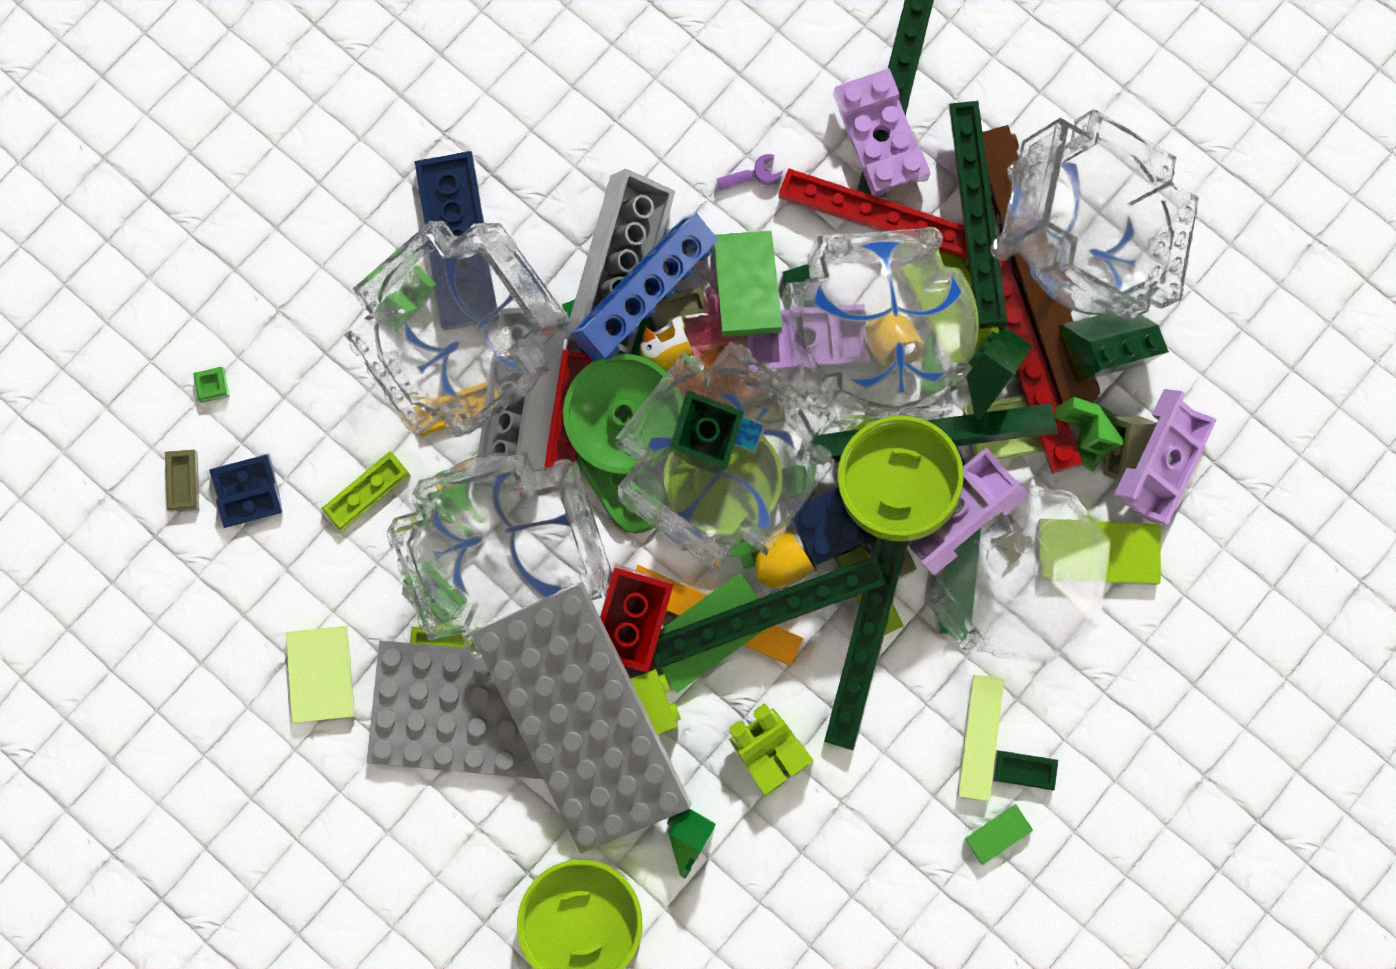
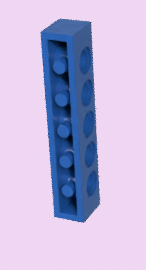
M697 212L683 217L570 333V336L592 361L604 358L608 360L613 357L620 349L617 345L623 339L627 340L632 337L639 329L637 324L642 319H648L657 311V303L661 299H667L676 291L675 285L677 282L685 280L694 272L693 266L697 261L706 259L713 252L711 247L718 240L716 235ZM682 244L686 247V255L682 251ZM664 263L668 267V275L663 270ZM645 282L648 284L650 289L649 295L646 293L644 289ZM626 302L630 305L631 308L630 315L626 312L625 309ZM606 322L612 327L611 335L606 331Z

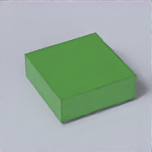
M222 366L193 373L197 397L200 403L230 397L225 369Z

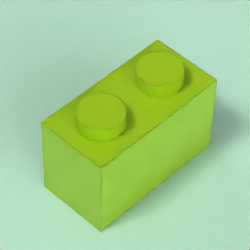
M655 669L631 678L632 684L658 736L677 729L676 721L681 720L675 702L669 704L665 693L671 690L665 674L658 675Z

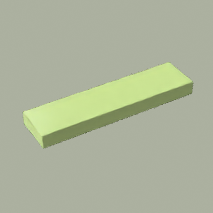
M976 674L972 677L958 797L990 801L1005 680L1003 678Z

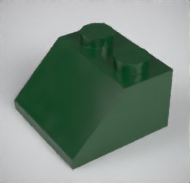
M688 390L669 449L686 463L716 474L726 470L744 411Z

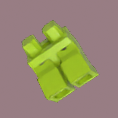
M762 704L754 710L753 715L756 720L746 726L743 721H738L729 727L731 738L728 740L760 791L766 797L787 782V778L783 774L784 771L792 778L814 763V760L774 708L770 709L766 704Z

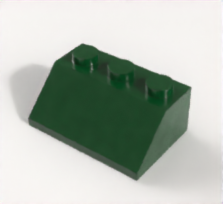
M1131 308L1058 326L1079 382L1148 364L1169 352L1159 325Z
M1005 326L1001 328L998 334L992 331L968 363L973 368L966 377L974 416L979 421L1013 377L1033 347Z

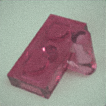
M707 287L704 292L707 299L708 313L685 315L687 339L690 346L747 339V335L722 337L719 297L713 287Z

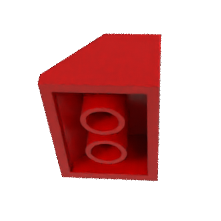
M615 564L600 618L623 665L648 673L674 584L646 572Z

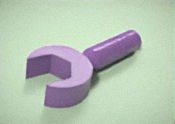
M764 154L756 160L754 170L747 169L716 178L719 189L751 181L754 177L761 184L773 185L781 179L783 170L774 175L766 172L764 164L774 160L775 155Z

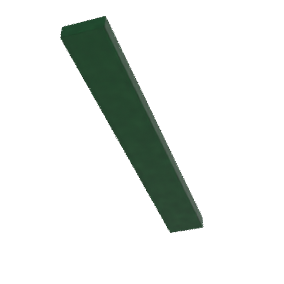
M904 0L888 68H890L899 91L898 99L905 116L934 0ZM876 130L873 133L874 139L879 142H885L889 139L888 133L884 130ZM862 171L857 191L871 194Z
M979 101L950 103L949 116L976 329L1007 326V315Z
M1051 403L986 412L980 421L975 418L974 414L926 420L944 431L955 446L1057 433V425ZM861 429L809 436L813 466L840 462L848 442Z
M878 537L876 539L872 556H877L887 584L862 593L824 739L826 743L852 751L855 750L909 541H889Z
M877 556L869 557L660 635L652 658L656 669L886 585L887 582Z

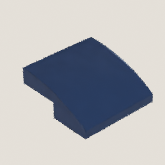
M269 453L209 469L217 495L215 501L224 528L283 513L278 484Z

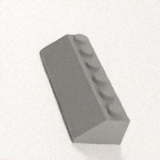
M626 168L610 175L565 333V339L577 343L570 336V333L663 238L676 190ZM645 282L644 289L648 293L649 286ZM626 302L625 309L626 312L630 315L631 308L630 305ZM606 322V331L611 335L612 327ZM636 333L627 340L623 339L617 345L620 348L617 353L631 354Z
M545 305L504 308L500 315L495 347L506 358L520 361V365L514 372L504 366L495 356L493 358L473 480L492 484L499 466L502 463H513L527 467L512 472L503 481L502 486L541 488L568 315ZM540 355L536 366L535 362L531 361L529 375L518 373L521 369L522 361H528ZM498 388L500 400L505 407L493 409L494 404L497 403L495 396Z

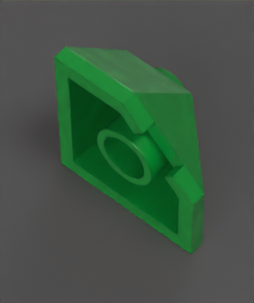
M691 808L669 817L666 823L671 826L668 834L679 874L684 879L687 878L692 869L691 867L699 857L716 826L714 821Z

